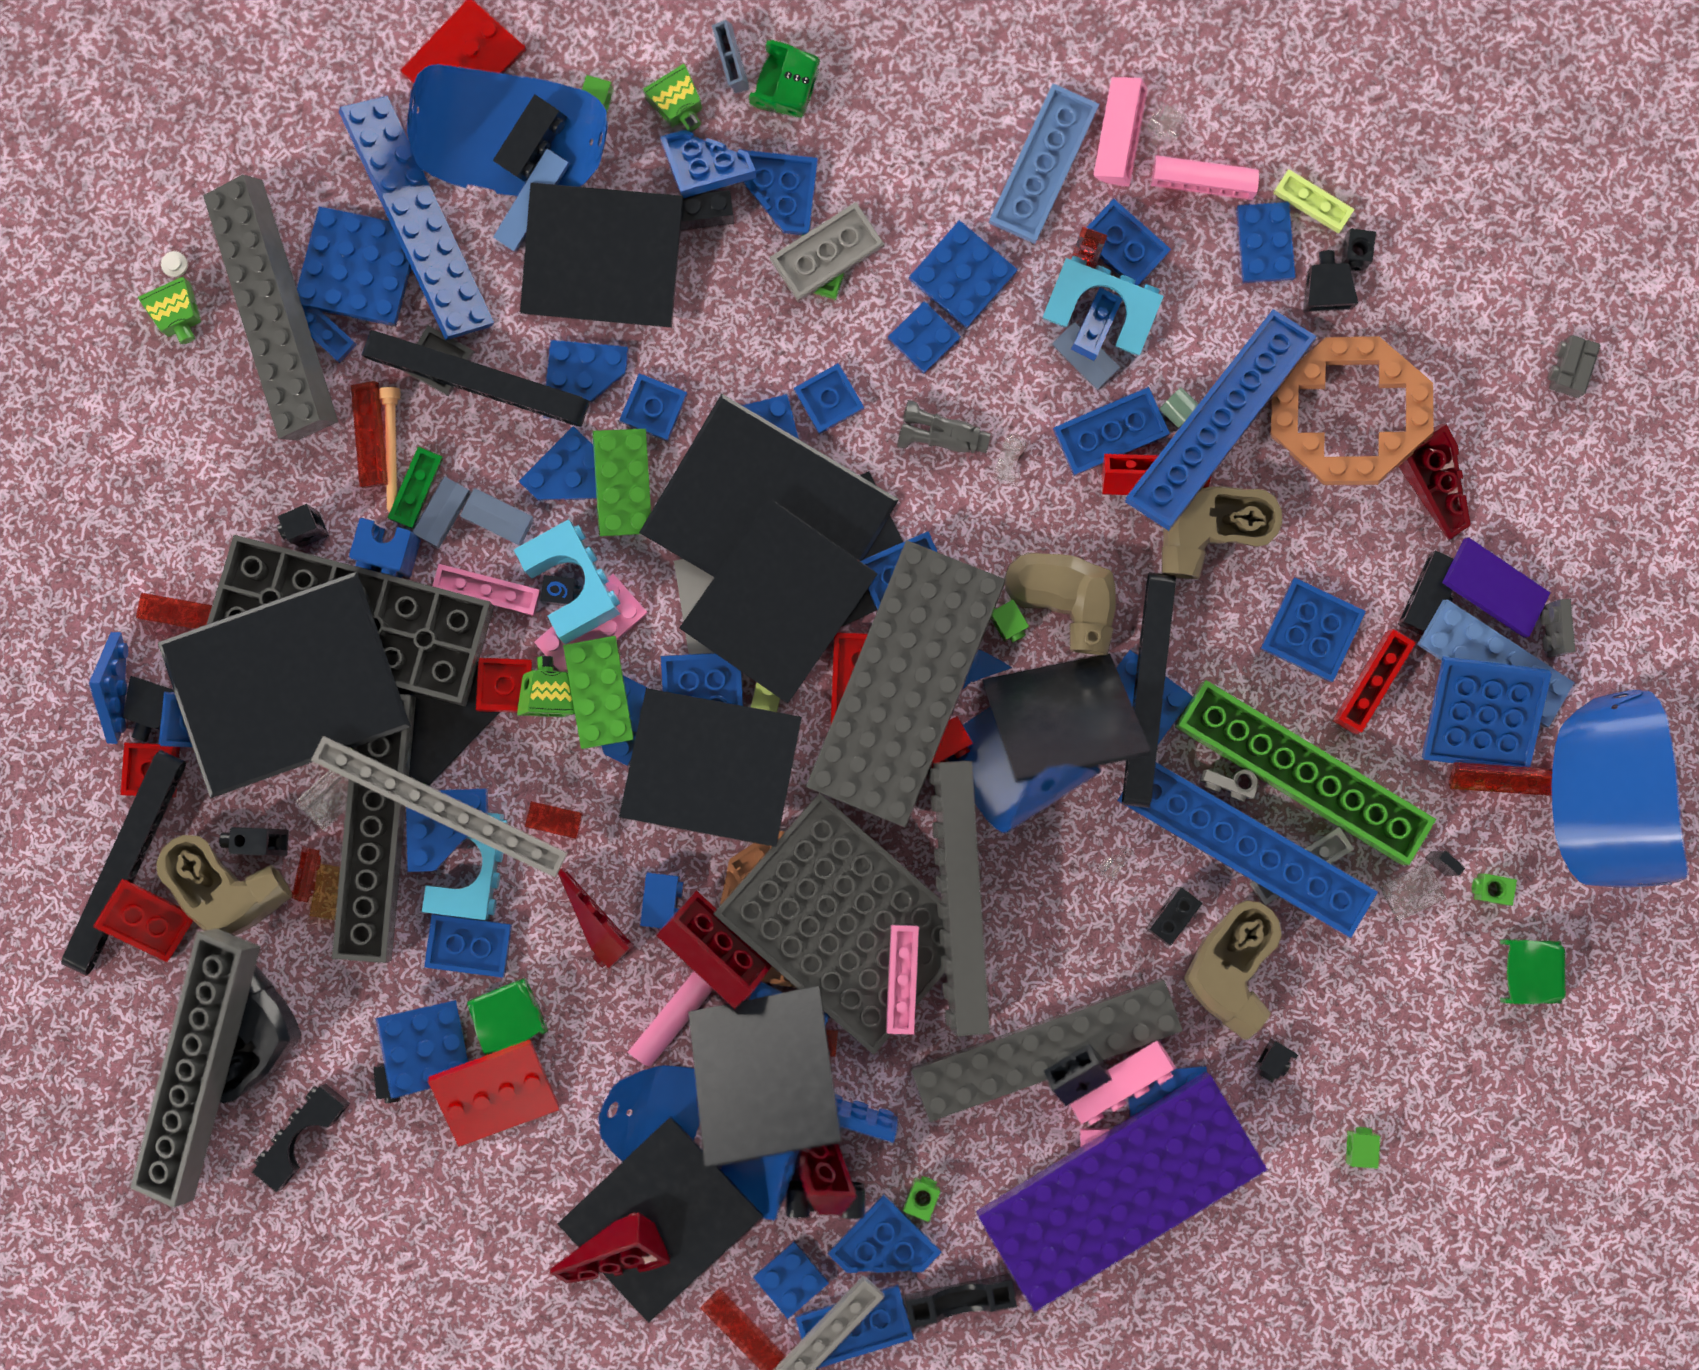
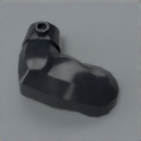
M257 966L253 974L220 1103L235 1101L276 1072L301 1038L297 1020L288 1004Z

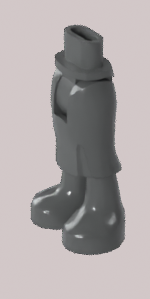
M907 401L903 422L930 426V429L927 431L903 423L897 442L898 448H907L912 442H921L928 444V446H939L960 453L970 452L974 454L975 451L987 452L991 433L980 431V427H975L965 421L945 418L938 413L935 415L920 409L917 402Z

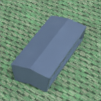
M724 20L712 25L728 86L733 89L734 94L749 90V83L732 24ZM724 35H727L731 51L727 53L722 39ZM734 62L739 76L736 80L733 78L730 64Z
M1074 322L1052 343V346L1098 391L1118 372L1120 366L1102 348L1094 361L1071 350L1081 328Z
M444 476L412 532L419 538L440 548L469 498L471 491Z
M476 488L472 491L460 517L517 545H522L534 522L533 516Z

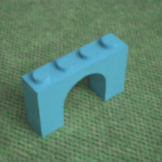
M1072 256V259L1066 258L1042 319L1066 328L1074 307L1084 292L1095 287L1110 288L1121 296L1126 307V318L1114 347L1139 356L1164 297L1159 294L1160 289L1147 284L1142 288L1135 285L1136 280L1125 275H1121L1119 279L1110 275L1111 270L1099 265L1096 266V269L1086 266V260L1076 256Z
M569 519L514 549L524 571L531 579L562 563H573L583 568L585 583L580 595L571 603L547 615L558 638L564 644L575 640L621 614L617 608L620 604L618 597L613 590L609 592L605 585L609 582L602 568L597 569L594 564L597 561L595 553L590 546L586 548L582 541L586 539L584 532L579 525L574 526Z
M488 813V815L508 824L507 820H504L503 814ZM468 837L478 846L482 855V869L478 878L469 886L461 889L426 885L422 912L490 920V915H494L496 910V899H493L494 889H498L500 882V873H496L497 864L502 862L504 853Z

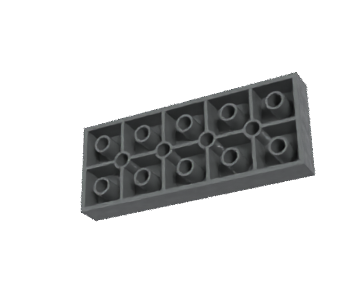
M233 535L207 625L358 572L397 688L466 707L494 610V605L490 601Z
M906 540L807 782V788L907 828L928 776L929 769L1005 585L1004 578Z

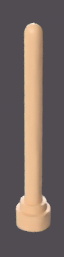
M383 387L379 388V399L382 400V405H385L387 510L390 512L397 496L395 406L398 405V400H401L400 388Z

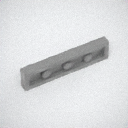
M1340 827L1305 848L1330 864L1354 850ZM1253 881L1249 883L1261 903L1265 906L1279 897Z

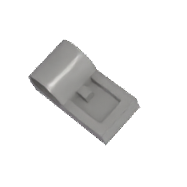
M1204 770L1200 781L1206 783L1205 788L1220 793L1221 789L1231 792L1229 797L1241 802H1245V799H1254L1257 791L1258 780L1256 775L1250 770L1237 771L1230 778L1210 770ZM1240 775H1245L1249 779V786L1245 790L1241 789L1237 784V779Z

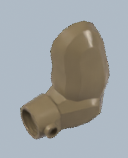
M1226 486L1202 488L1169 531L1163 528L1161 573L1176 575V578L1199 579L1206 556L1204 549L1208 544L1231 542L1255 547L1269 544L1278 535L1282 525V509L1276 497L1261 489H1240Z
M1028 552L1017 556L1008 566L1004 577L1005 590L1011 600H1014L1022 608L1048 609L1056 613L1070 614L1072 623L1069 624L1070 651L1091 655H1108L1114 630L1112 623L1116 609V586L1113 573L1109 569L1072 555Z
M182 835L172 839L162 848L156 861L157 875L162 883L169 888L186 915L204 931L217 928L234 936L239 935L257 925L292 897V892L287 882L272 865L245 877V881H239L230 870L223 866L209 843L200 836Z
M1244 901L1235 905L1204 937L1184 976V981L1189 990L1201 1005L1221 1020L1223 1025L1244 1040L1255 1035L1271 1014L1253 991H1249L1247 982L1256 973L1260 964L1278 947L1282 936L1279 920L1274 912L1262 903Z

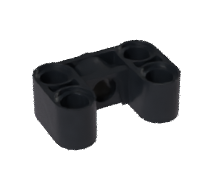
M790 1181L785 1198L786 1216L798 1219L810 1217V1212L816 1210L807 1197L803 1182ZM852 1182L857 1197L840 1217L862 1219L865 1217V1187L861 1182Z

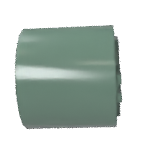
M1180 387L1159 410L1180 428L1198 406V403Z

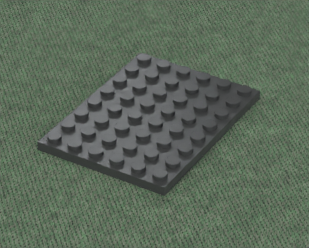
M821 793L817 794L778 839L777 847H771L713 913L799 990L819 986L823 1011L873 1055L892 1035L886 1033L891 925L919 926L915 1007L945 973L942 972L941 956H945L944 945L940 944L939 930L944 928L942 918L939 919L938 902H942V900Z

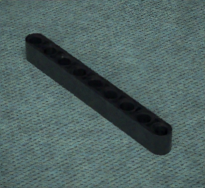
M370 330L362 352V356L371 361L578 427H582L590 401L583 397Z
M1149 572L1147 576L1132 707L1151 750V756L1126 760L1122 805L1149 808L1151 804L1176 575Z
M162 750L158 751L154 756L63 954L62 965L85 976L89 975L93 970L94 963L97 962L109 937V934L94 928V924L122 878L131 883L134 882L183 775L186 761Z

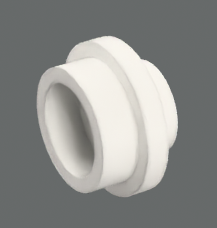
M171 251L162 258L161 268L170 277H180L186 272L188 261L182 253Z

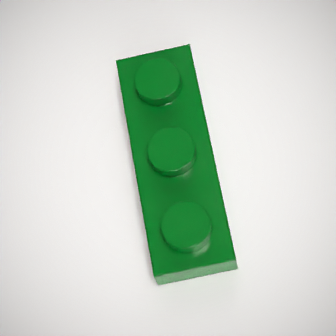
M417 447L387 517L388 520L411 529L414 528L442 463L443 456Z

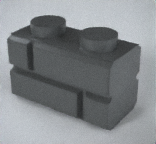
M1575 335L1560 341L1555 352V356L1559 357L1557 364L1551 367L1548 374V380L1551 381L1549 389L1575 398H1580L1586 394L1601 345Z

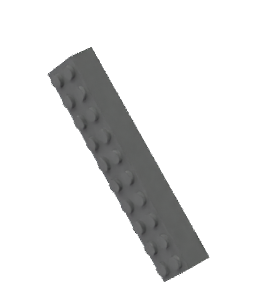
M243 174L203 195L278 439L298 441L337 423L338 419L263 180Z
M400 695L411 727L354 747L352 750L409 776L416 697ZM350 779L348 780L332 959L387 963L392 961L406 806Z
M972 761L933 763V768L929 769L930 785H934L935 795H931L930 799L931 810L936 812V822L932 823L933 837L938 839V849H934L935 865L940 867V875L936 876V888L942 897V902H938L939 919L942 918L944 928L939 930L940 944L944 945L945 956H941L942 972H946L947 983H943L944 999H947L949 1003V1010H945V1023L957 1036L990 1034Z
M217 928L196 933L130 1186L131 1189L173 1208L191 1202L195 1198L261 948L257 944Z
M1157 979L912 1067L911 1071L929 1122L1046 1081L1045 1069L1088 1044H1091L1102 1059L1105 1060L1180 1033L1183 1029L1165 980Z

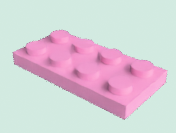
M612 574L608 577L609 582L605 585L609 592L613 590L618 597L620 604L617 608L621 614L567 644L616 636L618 640L645 617L648 612L619 579ZM552 626L534 643L546 656L553 657V665L560 672L568 673L563 645L566 644L558 638Z

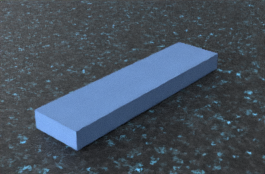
M546 149L493 238L512 251L517 252L526 237L530 183L558 185L570 163L549 149Z

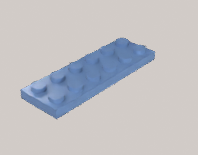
M1052 84L989 219V224L1036 244L1098 110V103L1056 84Z
M1448 599L1441 602L1417 644L1441 661L1444 656L1550 670L1552 674L1540 725L1543 727L1551 725L1575 683Z

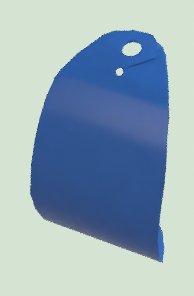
M433 64L425 67L417 74L412 86L408 109L407 135L416 164L431 176L462 188L472 185L495 190L496 194L518 196L525 182L495 163L493 159L534 94L567 116L564 129L555 136L550 151L570 163L558 185L581 187L598 169L608 129L607 112L596 97L578 88L531 77ZM591 139H593L592 145L589 144Z
M978 649L963 689L971 682L1009 670L1012 667ZM988 707L963 724L973 743L969 746L970 752L958 759L955 755L948 758L949 762L972 761L975 805L985 819L1002 833L1011 831L1101 773L1099 766L1082 768L1063 765L1060 767H1050L1033 780L1016 783L991 707Z
M1629 690L1594 698L1575 711L1559 730L1552 768V812L1555 837L1569 871L1579 882L1585 885L1614 888L1669 885L1674 882H1681L1688 877L1680 820L1676 764L1668 718L1660 700L1650 691ZM1627 695V696H1625V697L1615 698V697H1618V696ZM1618 705V708L1612 709V706Z
M668 1065L656 1066L619 1080L611 1088L601 1107L598 1122L601 1139L616 1157L623 1162L670 1116L695 1140L700 1124L695 1069ZM615 1102L618 1103L616 1114L609 1118L608 1110L610 1106ZM631 1109L633 1111L632 1115L628 1116L626 1113ZM799 1151L722 1165L721 1170L763 1214L762 1218L776 1220L794 1173Z

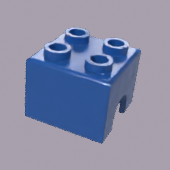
M360 518L349 557L356 561L355 566L375 572L381 570L380 573L398 578H403V576L410 578L421 539L410 530L397 527L393 539L383 543L385 528L377 526L373 520Z

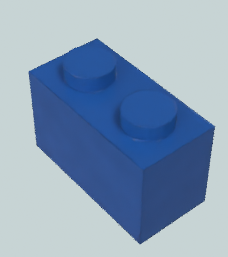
M646 873L640 926L662 928L679 910V908H676L677 898H682L684 882H680V876Z

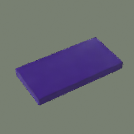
M1469 537L1463 539L1442 582L1523 638L1530 637L1551 593Z

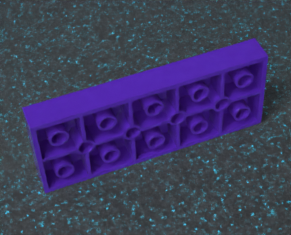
M1203 1072L1111 1128L1110 1131L1088 1142L978 1209L976 1213L1035 1313L1268 1169L1212 1076L1207 1072Z

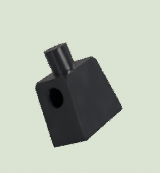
M1334 250L1320 251L1319 264L1312 265L1307 271L1303 312L1353 310L1358 304V298L1349 264H1335Z
M130 677L123 718L136 722L132 738L147 742L152 728L160 730L164 692H174L173 689L138 677Z
M231 827L230 832L221 833L219 844L221 848H229V854L287 856L289 830Z

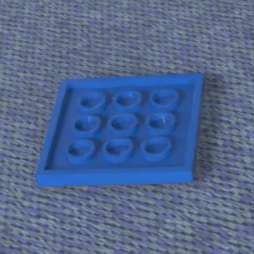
M319 206L298 281L297 291L303 308H315L327 313L396 327L411 266L390 221Z
M1443 656L1422 758L1430 761L1529 773L1552 673L1550 670Z

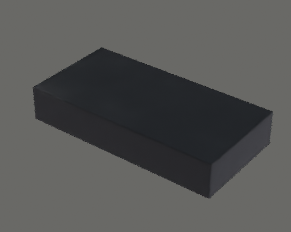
M1430 851L1425 857L1444 876H1460L1465 870V867L1447 851Z

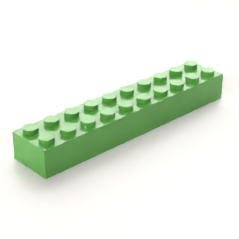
M1207 680L1200 683L1193 698L1174 727L1240 768L1252 771L1263 782L1400 865H1410L1436 821L1434 817Z

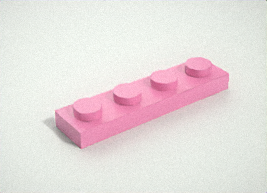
M438 564L433 582V587L490 601L494 606L535 616L541 594L539 589Z
M891 925L887 1034L914 1035L919 926Z

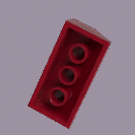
M696 890L667 921L656 936L735 1009L753 992L772 965L713 914L717 909Z

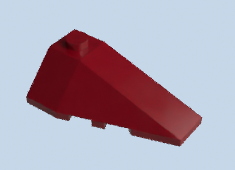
M1444 423L1435 426L1433 436L1415 449L1413 454L1399 468L1446 538L1450 540L1470 527L1471 524L1467 498L1463 494L1461 482L1463 473L1459 469L1457 455H1460L1459 448L1448 425Z
M561 868L558 875L590 949L595 953L592 958L601 968L606 966L610 969L635 946L565 868Z
M839 1144L800 1150V1176L807 1197L818 1215L842 1216L857 1195Z
M632 1213L628 1217L615 1221L550 1268V1274L567 1284L597 1279L599 1273H613L614 1276L623 1275V1270L637 1268L638 1272L649 1271L669 1264L670 1257L655 1223L640 1213Z

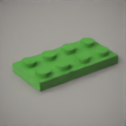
M646 429L592 431L599 536L640 534V530L651 513Z
M616 636L563 645L581 749L634 740Z

